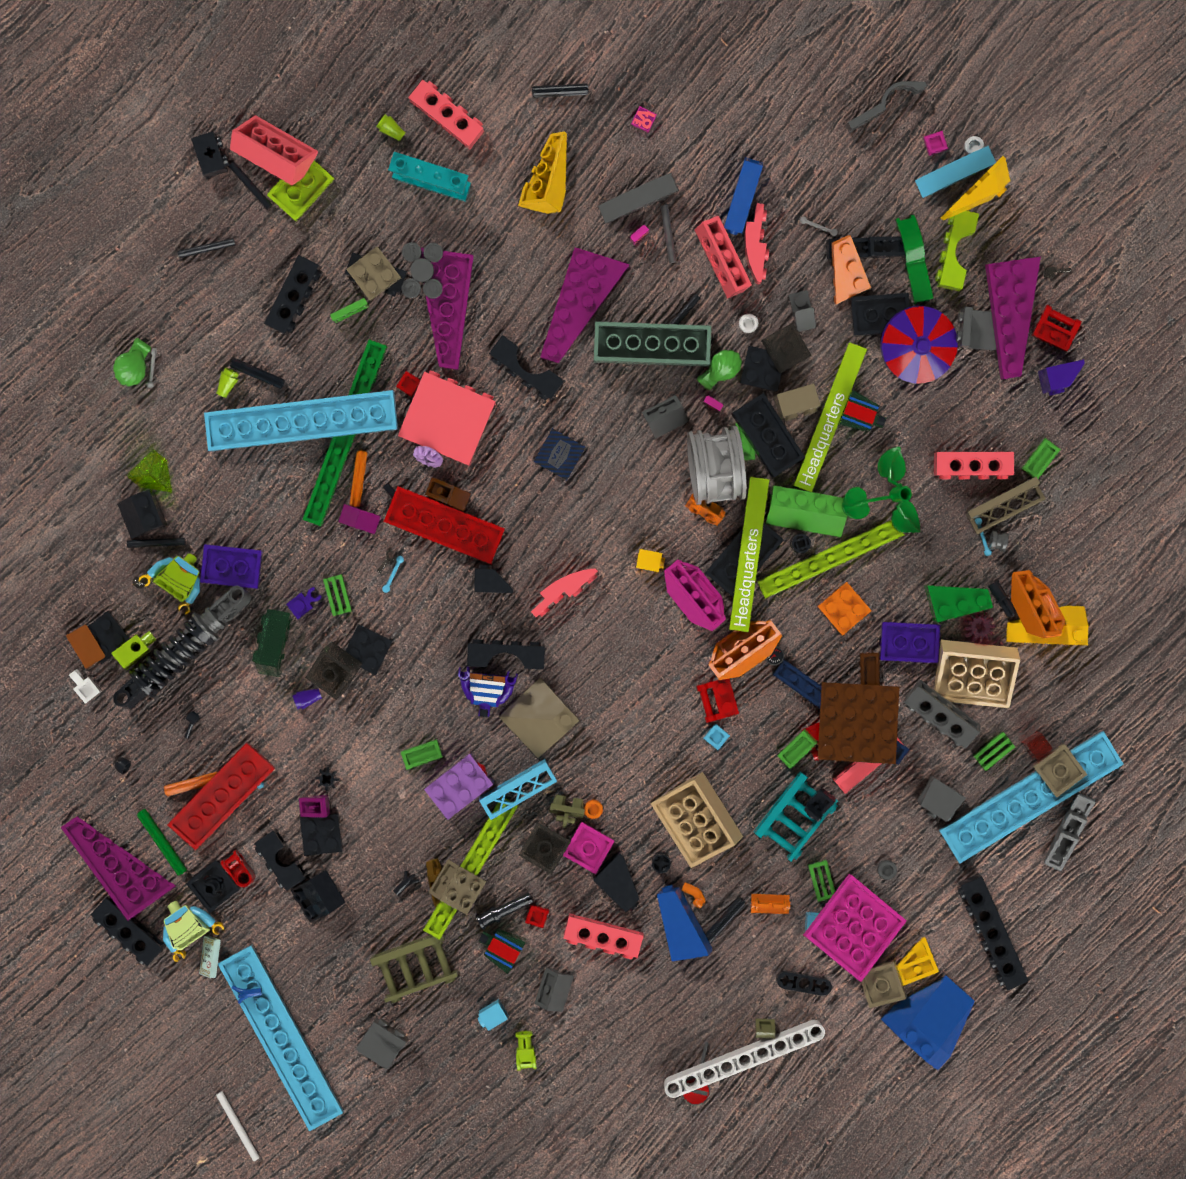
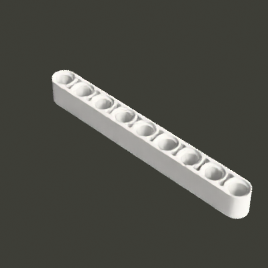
M810 1020L775 1034V1038L762 1039L667 1077L664 1081L665 1093L672 1098L679 1097L820 1041L825 1035V1029L818 1020ZM817 1026L820 1028L817 1034H811L813 1027ZM801 1034L802 1038L799 1041H794L793 1036ZM778 1041H784V1046L781 1048H776L775 1044ZM760 1048L767 1049L764 1055H758L757 1051ZM742 1055L749 1056L746 1062L739 1061ZM724 1062L731 1063L728 1069H723L721 1066ZM707 1069H712L713 1074L711 1076H705L704 1071ZM694 1076L696 1079L693 1083H687V1077ZM671 1083L678 1085L675 1090H669L668 1086Z

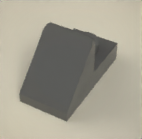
M808 291L789 294L788 298L797 333L816 328L814 308L811 307Z

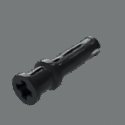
M527 892L497 908L492 906L489 911L476 914V918L482 930H484L486 926L494 922L499 923L502 917L534 902L530 893Z

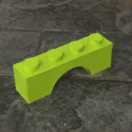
M965 211L948 218L950 229L949 232L945 233L943 241L946 247L945 251L941 252L939 259L942 265L941 270H937L935 281H938L937 287L958 292L963 289L967 270L958 263L955 250L960 239L975 233L979 213Z

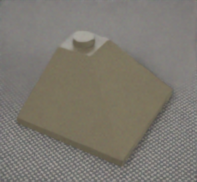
M541 677L499 716L537 758L580 721L577 715Z

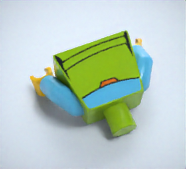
M188 553L184 559L176 556L174 559L169 557L160 560L147 571V575H142L139 581L143 577L147 578L148 583L144 586L146 587L151 583V578H154L152 581L181 601L178 605L179 611L182 606L188 607L185 611V614H188L190 612L189 605L193 604L200 592L199 570L193 566L197 558Z

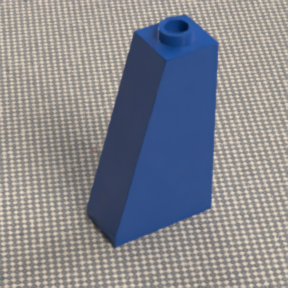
M747 157L744 158L724 224V228L730 234L738 235V232L743 233L763 168V162Z
M673 885L662 887V890L657 894L671 960L679 961L709 956L713 951L680 887L673 888Z

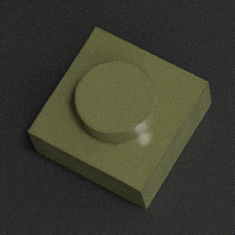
M755 1018L756 1038H775V1019Z

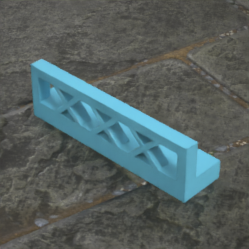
M543 759L481 795L479 801L490 820L556 783L557 780L549 768L546 759ZM547 771L551 780L546 783L538 782L539 774ZM525 782L534 783L533 790L529 793L521 791L522 784ZM506 793H517L516 800L513 802L504 801ZM493 801L501 803L499 810L493 814L487 804Z

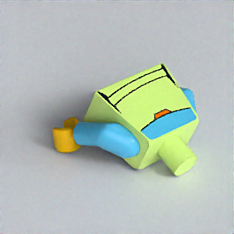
M174 901L168 905L171 915L164 919L163 941L170 952H174L173 960L178 962L179 957L177 954H181L184 959L186 957L184 948L210 931L209 927L213 928L212 931L215 935H219L215 927L220 926L224 930V925L221 922L215 923V919L209 913L196 906L184 905L181 907L178 901Z

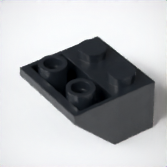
M327 870L314 875L291 889L294 899L300 905L304 916L309 922L330 914L346 903Z

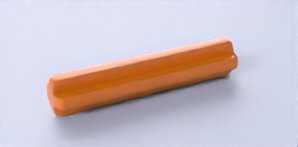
M358 450L356 454L350 496V506L360 507L367 461V452Z
M217 772L165 785V795L172 796L201 788Z

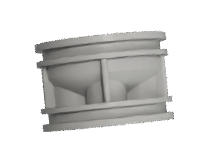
M732 426L731 430L723 427L722 435L714 436L709 433L702 434L701 430H698L695 435H693L692 431L687 432L688 464L696 505H701L704 500L706 504H709L710 502L733 501L736 500L737 496L740 499H745L746 471L738 427Z

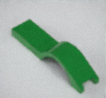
M911 215L909 219L904 220L897 218L895 222L904 246L905 267L913 303L932 300L934 298L925 262L924 244L915 215Z

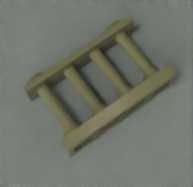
M445 933L440 940L432 935H428L371 956L372 967L378 965L381 968L390 992L384 998L385 1003L389 1001L395 1003L402 1000V996L444 981L447 984L456 980L455 977H458L459 971L458 969L450 970L442 948V941H445L446 938ZM428 946L435 948L444 973L435 978L432 976L424 954L425 947ZM411 952L417 955L426 980L418 984L414 983L406 961V954ZM392 959L399 961L408 986L399 991L396 989L388 967L389 960Z

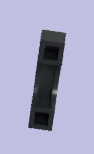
M502 335L489 352V355L492 357L490 360L497 366L501 364L507 368L506 372L513 378L516 376L521 378V383L528 389L532 387L538 391L537 395L544 401L547 398L551 401L565 381L550 370L540 374H531L523 370L517 360L518 346Z
M472 639V643H468L467 666L487 667L489 661L495 655L511 653L521 660L525 669L544 670L545 646H541V642H530V645H522V641H511V644H503V640H492V643H484L483 639Z

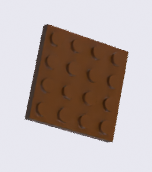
M822 682L818 759L896 764L900 687Z

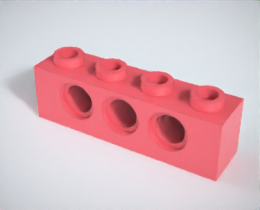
M422 80L408 97L409 101L470 150L484 133L482 122L475 117L473 119L467 115V110L462 106H455L452 103V98L446 93L440 94L437 91L438 87L431 81L427 83ZM435 97L438 101L435 105H429L427 103L429 98ZM446 109L453 111L450 117L442 115ZM461 121L468 123L467 128L463 130L457 126Z
M719 216L702 222L694 229L727 299L744 292L752 286Z
M1014 452L934 453V476H939L940 480H949L951 476H958L959 480H968L970 476H978L979 480L989 479V476H997L998 480L1008 479V476L1014 475ZM952 461L958 462L959 469L957 471L951 469L950 464ZM971 461L977 462L978 469L976 471L970 469ZM990 461H995L997 463V469L995 471L990 470Z
M569 913L563 939H566L567 943L573 945L582 943L589 949L596 950L597 947L604 949L603 952L614 955L616 952L622 954L624 958L633 959V957L638 958L643 940V932ZM582 928H586L590 931V934L582 937L579 931ZM601 933L608 935V939L604 942L599 941L597 938ZM619 938H624L627 943L621 947L616 944V941Z

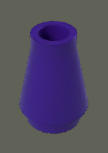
M319 688L296 692L297 694L292 695L297 710L301 708L303 710L322 699Z

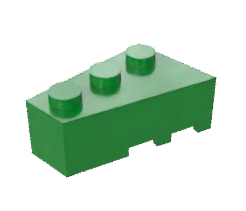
M924 585L933 622L938 623L993 608L988 589Z

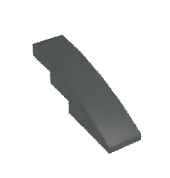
M669 173L598 205L605 223H610L624 215H629L678 192L679 189L672 173Z
M1080 792L1076 793L1044 860L1045 865L1059 871L1063 870L1079 841V835L1087 823V817L1096 803L1095 799Z

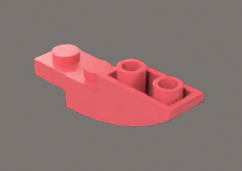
M757 203L755 206L753 222L746 221L744 231L746 259L756 284H760L766 278L767 268L763 267L764 260L768 261L769 249H766L767 243H759V240L763 241L764 229H761L762 221H766L767 210H764V204Z
M595 568L586 569L555 581L540 592L545 599L531 613L535 617L538 615L543 617L550 610L548 606L552 602L557 604L564 597L562 595L563 592L569 597L571 595L576 597L583 590L581 587L586 582L590 584L598 577L595 574L598 571Z

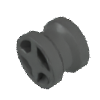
M992 531L988 544L989 550L999 549L1000 552H1005L1008 545V533L998 534L996 531Z

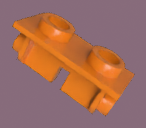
M693 494L685 505L690 512L702 516L708 523L715 524L716 526H718L726 513L723 507L714 502L709 507L706 505L705 500L702 501L701 505H696Z
M751 894V913L789 914L790 895Z

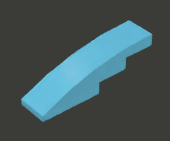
M986 146L915 180L922 197L925 198L994 165L996 160L990 147Z

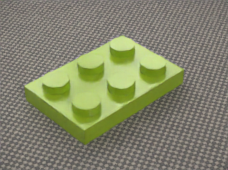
M314 160L304 178L294 185H290L280 179L267 196L297 222L335 179Z

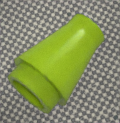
M386 114L376 126L380 129V132L398 141L406 133L391 116L388 117Z
M229 368L221 371L216 394L227 398L229 392L239 380V373Z

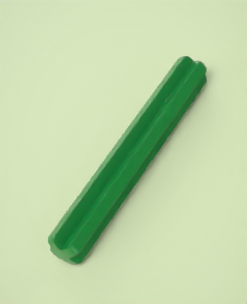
M143 809L138 812V819L178 876L182 875L187 871V868L148 811Z

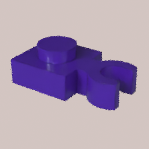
M315 587L310 588L306 596L301 592L286 604L297 619H300L314 608L311 602H317L322 598L321 595L317 598L312 596V592L316 590Z

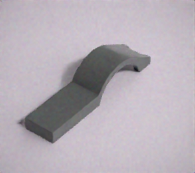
M901 81L893 84L885 91L879 105L846 124L848 132H852L883 114L886 110V98L890 93L903 89L917 95L925 90L924 88L927 87L926 82Z

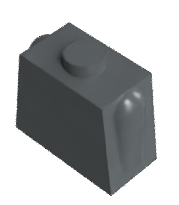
M930 776L917 802L927 809L926 814L934 819L938 816L947 822L951 820L966 797L933 776Z

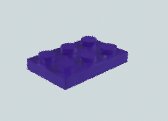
M204 544L200 582L259 589L263 551Z
M882 622L880 660L938 663L940 625Z

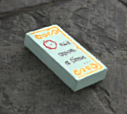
M204 936L199 974L208 978H216L220 950L219 939L211 936Z

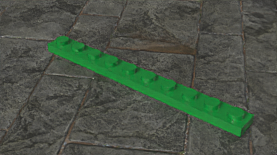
M368 340L348 395L371 393L388 348L386 345ZM356 434L332 438L302 520L322 527Z

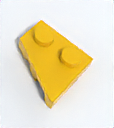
M922 937L897 964L903 986L939 972L925 937Z

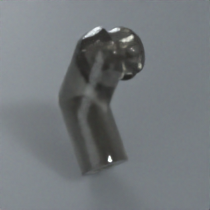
M149 564L147 565V569H146V573H145L146 575L148 574L147 571H148L153 565H149ZM134 577L133 585L138 589L145 588L144 586L148 583V579L143 577L139 581L140 577Z

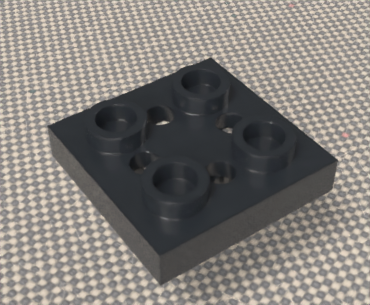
M218 859L186 883L209 913L241 889L224 870Z

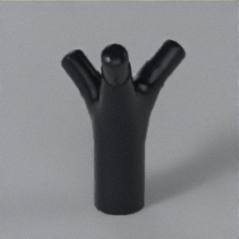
M404 871V878L393 890L394 893L399 896L408 886L419 883V879H414L415 874L408 877V871Z

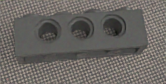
M919 680L905 697L904 703L909 710L916 711L925 722L932 723L941 734L948 735L958 746L966 749L980 733L981 725L922 680ZM927 701V702H929L931 705H930V706H924V705L922 704V702ZM943 713L946 717L941 718L937 714ZM957 724L960 725L961 728L955 729L952 726Z

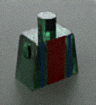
M852 390L838 426L869 432L872 425L883 428L886 417L877 414L878 404Z
M497 929L494 936L483 931L478 942L487 946L484 956L505 973L509 974L526 943V938Z

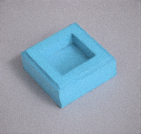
M714 724L703 739L719 750L730 735L717 724Z

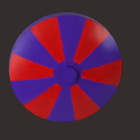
M926 306L909 307L894 315L885 326L880 343L881 355L886 367L899 379L916 384L931 382L942 376L952 365L958 348V342H956L957 334L951 321L942 312Z

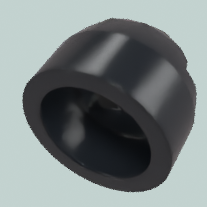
M122 757L117 759L118 762L114 763V767L123 775L129 770L131 761Z

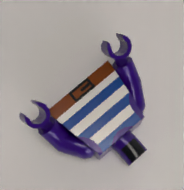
M461 667L458 668L461 688L466 699L470 700L471 704L479 705L478 716L489 717L491 707H498L499 704L507 701L513 693L514 685L518 678L517 673L512 678L509 676L510 671L507 672L506 676L470 672V667H467L466 672H462Z

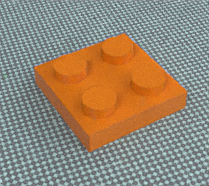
M845 582L817 606L842 636L871 612V609L848 582Z

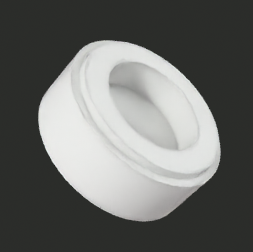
M977 136L968 138L964 143V151L967 155L984 148L983 140Z
M745 314L739 320V328L744 333H752L758 327V319L753 314Z

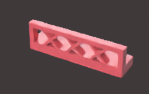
M851 762L832 779L846 794L882 763Z

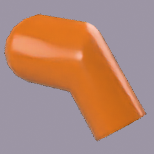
M685 882L682 891L694 897L693 905L695 907L702 908L706 901L703 893L699 888Z

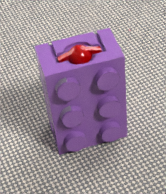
M471 752L424 789L447 820L494 784L492 778H489L485 766L480 764L477 759H474L475 756Z

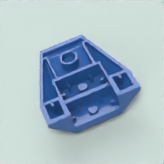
M945 975L908 996L905 1000L894 1004L881 1020L921 1058L939 1070L951 1057L975 1001Z

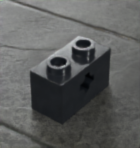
M212 131L191 138L202 174L206 179L228 172L227 166L229 161L226 154L222 153L221 147H223V142L220 135L217 136ZM210 151L214 152L213 158L209 157Z

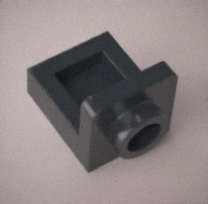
M820 787L807 801L804 811L810 818L819 822L823 814L835 803L836 798Z

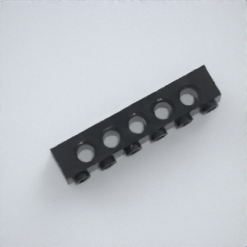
M978 873L958 882L960 887L957 889L961 899H965L967 902L965 909L969 917L973 916L975 923L973 927L976 933L982 936L981 945L984 951H988L991 958L988 960L992 969L996 968L998 972L996 979L1000 987L1004 986L1008 991L1028 982V978L983 877ZM975 893H979L980 899L977 902H972V896ZM982 911L988 912V916L985 919L979 918ZM995 928V935L988 937V930ZM1003 946L1002 953L995 954L996 947ZM1006 963H1010V970L1004 972L1003 966Z

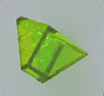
M155 449L126 475L139 487L172 493L167 460Z

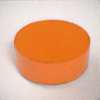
M589 800L584 805L585 815L590 819H597L603 813V806L598 800Z

